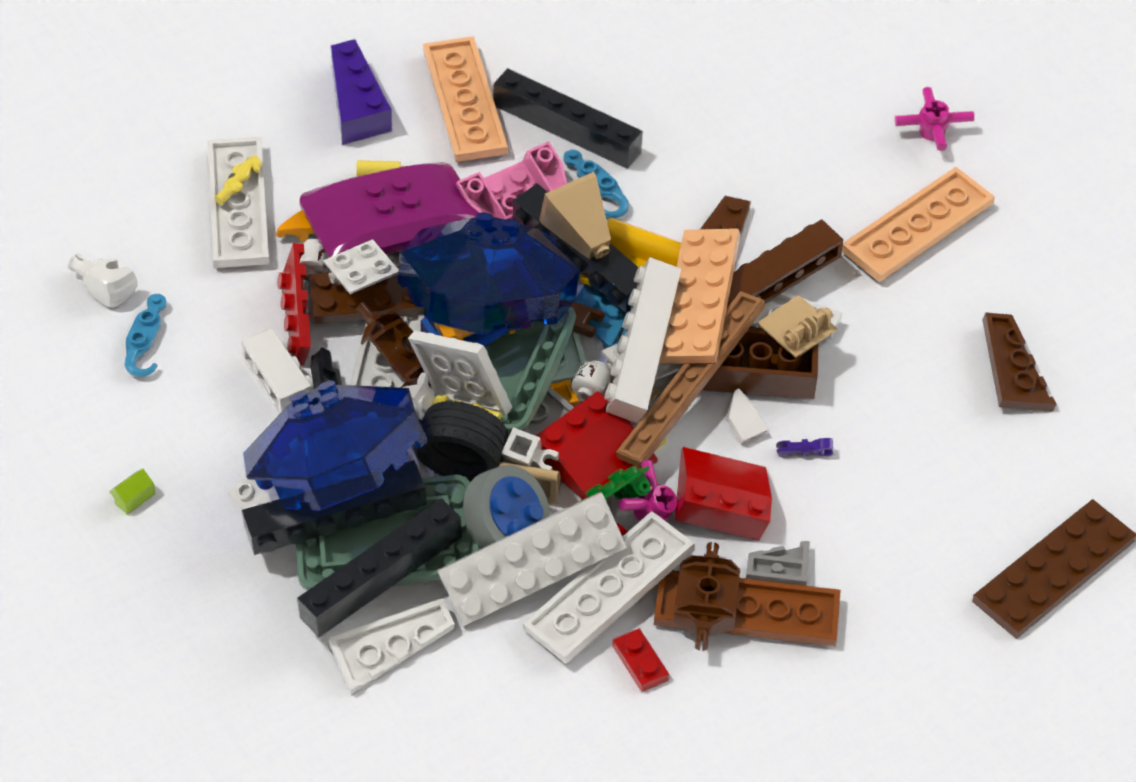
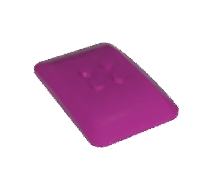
M444 162L410 165L368 173L304 192L299 198L300 207L328 258L372 239L385 254L408 250L413 246L421 247L476 234L483 230L485 224L484 218L469 206L457 188L456 182L460 178L450 164Z

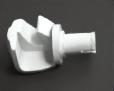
M76 253L75 257L72 256L68 262L70 270L83 276V284L88 289V292L106 307L114 308L120 306L134 294L138 282L133 270L128 267L119 268L117 259H96L91 262Z

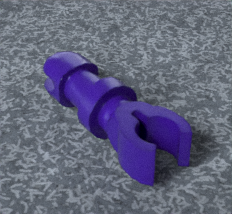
M820 438L812 442H808V439H802L801 442L783 440L776 444L778 448L776 452L782 456H791V454L802 453V456H808V453L819 456L833 455L832 438Z

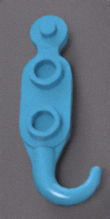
M568 150L564 153V163L577 169L578 178L594 172L597 177L601 197L611 199L620 206L616 211L604 209L606 217L619 218L628 212L629 201L622 194L616 179L595 162L590 160L584 161L579 151Z
M152 294L148 297L147 310L140 312L136 316L126 337L124 366L127 372L136 377L148 376L158 366L156 363H153L147 369H139L135 366V363L141 355L151 348L161 326V318L158 313L164 310L167 305L166 298L161 294Z

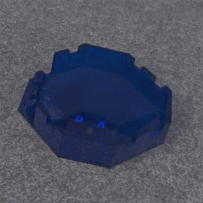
M486 212L476 214L475 218L421 229L402 249L399 255L398 283L402 288H409V297L417 307L423 306L425 308L424 316L428 321L480 335L493 334L494 326L507 324L509 331L531 328V320L544 318L545 325L557 324L577 297L579 268L546 232L520 224L519 221L514 219L505 220L493 217L492 214Z
M326 381L320 384L317 389L307 393L302 391L290 397L291 403L243 452L247 480H255L258 487L263 490L271 489L274 486L284 509H300L303 506L301 502H308L311 510H323L377 489L385 482L382 473L388 467H390L391 471H397L410 459L407 450L413 444H415L416 448H421L428 440L422 418L409 388L335 385L334 381Z

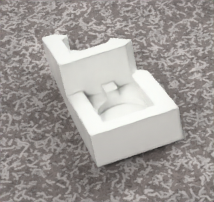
M739 388L736 389L732 394L731 404L725 420L728 421L739 443L743 444L764 434L767 428L747 397Z

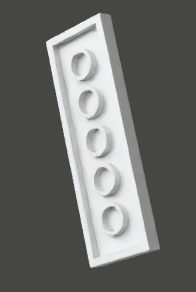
M261 137L207 140L214 268L268 265L269 249ZM258 156L262 162L260 172L255 173L253 169L250 178L242 183V191L233 194L223 205H219L214 197L224 188L223 185L226 180L234 177L233 166L243 163L248 157Z
M599 492L438 569L437 572L462 626H465L627 548L603 494Z
M651 511L623 536L627 548L583 570L523 623L524 631L567 664L694 552V542Z

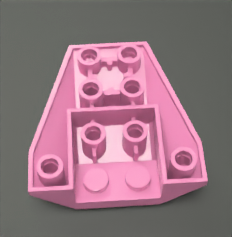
M549 141L526 151L523 161L485 178L478 172L456 182L457 188L469 206L477 211L484 218V221L526 258L533 252L537 256L545 255L548 257L553 255L545 244L536 241L527 229L517 225L512 216L513 200L538 183L547 192L567 184L563 163Z

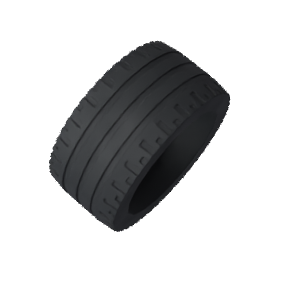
M442 401L431 405L427 409L416 437L415 453L420 462L431 471L442 476L461 475L471 482L479 474L499 467L503 459L501 453L507 442L508 432L504 423L497 416L479 406L458 401Z

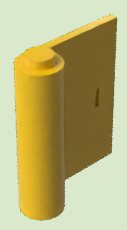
M614 218L608 220L607 224L611 237L610 244L638 267H644L650 257L677 267L682 242ZM582 274L579 282L591 286L588 278Z

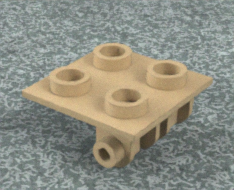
M799 295L757 322V325L795 358L838 330L831 323L833 313L829 308L816 310Z

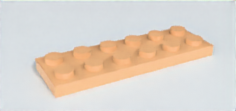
M474 36L423 44V53L455 162L508 154L506 139Z
M954 167L845 241L842 252L880 283L993 205L995 196L959 168Z
M739 229L684 230L677 267L681 269L660 355V364L717 363L740 241Z

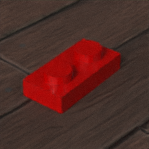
M640 628L613 639L612 647L641 692L669 681L668 671Z

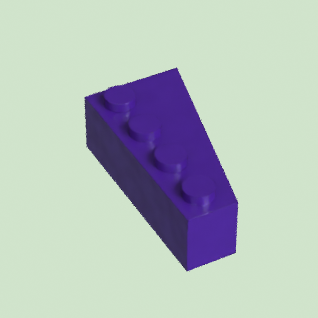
M356 39L331 45L332 73L342 145L392 132L391 107Z

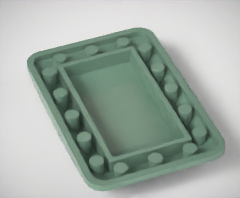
M541 306V310L538 312L540 316L529 325L524 323L515 328V333L510 334L508 332L485 347L512 405L509 413L502 415L501 422L506 426L508 433H511L513 427L523 430L529 425L549 389L576 320V313L571 306Z
M461 475L422 478L426 488L427 505L296 544L297 571L300 585L304 589L309 590L442 498L461 516L462 538L394 586L441 580L437 572L438 569L479 550L478 544H476L468 531L463 513V501L466 489L470 484L469 480Z

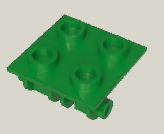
M635 465L625 471L619 469L607 477L609 482L603 486L597 484L585 492L587 497L581 501L599 492L603 494L605 499L612 494L618 500L645 496L650 491V483L644 472L649 470L650 467L637 469Z

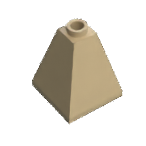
M594 172L545 194L539 219L545 227L588 259L592 257L600 259L610 252L611 237L597 177Z

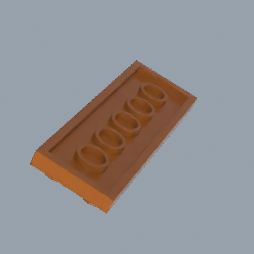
M672 570L658 584L653 625L683 628L673 623L679 579L678 570ZM740 578L734 630L723 633L836 647L841 590ZM711 586L701 587L702 590L707 592L715 590Z

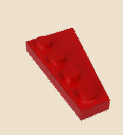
M293 243L283 273L279 272L277 287L282 290L280 305L281 310H285L284 331L288 332L289 335L287 341L288 353L295 356L300 365L304 366L311 349L309 314H305L308 296L307 290H303L306 266L300 264L301 256L304 254V244Z

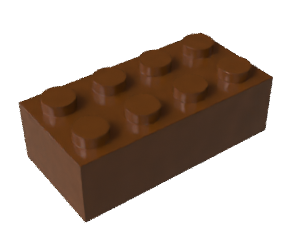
M749 328L702 390L733 393L739 388L743 394L814 399L818 377L819 343L795 358L763 329Z

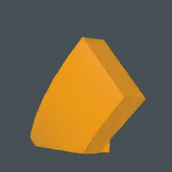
M301 210L277 228L276 236L284 238L288 234L295 235L300 241L305 242L308 240L309 233L314 234V231Z

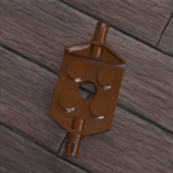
M365 302L361 303L355 309L367 324L361 344L363 345L367 340H370L394 367L395 371L405 380L400 389L405 386L417 385V380L421 373H424V370L408 339L414 331L397 313L380 314L378 312L374 314Z
M709 542L706 545L707 549L704 556L691 555L680 563L673 623L696 634L695 648L699 651L701 641H703L702 651L708 649L709 636L734 630L741 569L732 560L719 558V545L715 542L713 551H711L712 542ZM711 586L715 590L707 592L702 590L701 587Z

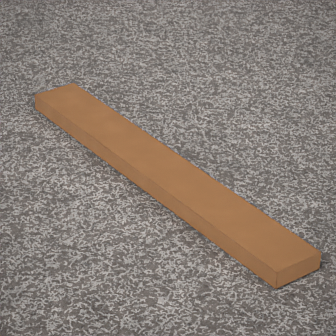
M742 291L739 292L726 310L717 363H684L616 451L618 459L642 468L641 463L649 460L766 307L763 299Z

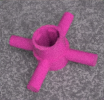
M925 87L922 89L925 104L919 114L895 116L894 123L895 126L920 125V135L924 139L935 141L937 150L944 151L947 149L944 135L950 123L974 122V111L949 112L947 104L935 100L932 88Z
M652 460L644 461L641 463V467H650L649 470L644 472L650 483L649 493L639 498L620 499L618 507L621 511L633 510L639 522L651 511L667 522V518L672 515L677 507V497L668 486H658Z

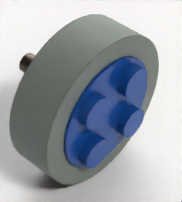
M503 465L481 473L470 482L465 492L463 501L465 523L471 537L481 549L550 516L548 501L542 487L529 472L518 466Z

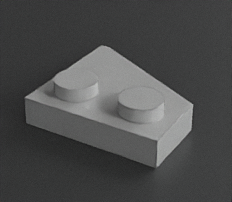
M801 541L800 547L788 550L783 545L768 551L760 550L748 553L746 579L806 586L810 541Z

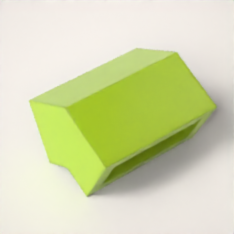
M142 468L109 492L115 500V505L128 515L155 495L154 482L144 468Z

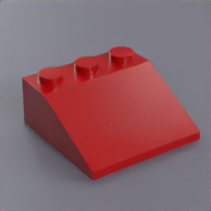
M599 391L535 435L541 439L542 450L551 449L559 452L557 461L548 458L544 461V464L551 466L553 471H559L561 482L581 499L587 497L585 492L597 484L603 486L609 482L607 477L619 469L625 471L635 466L618 459L616 451L634 427L627 419L605 412L608 400H605V396ZM653 453L649 460H652L654 465L658 462V458Z
M682 447L677 486V507L674 520L759 541L771 520L772 495L766 467Z

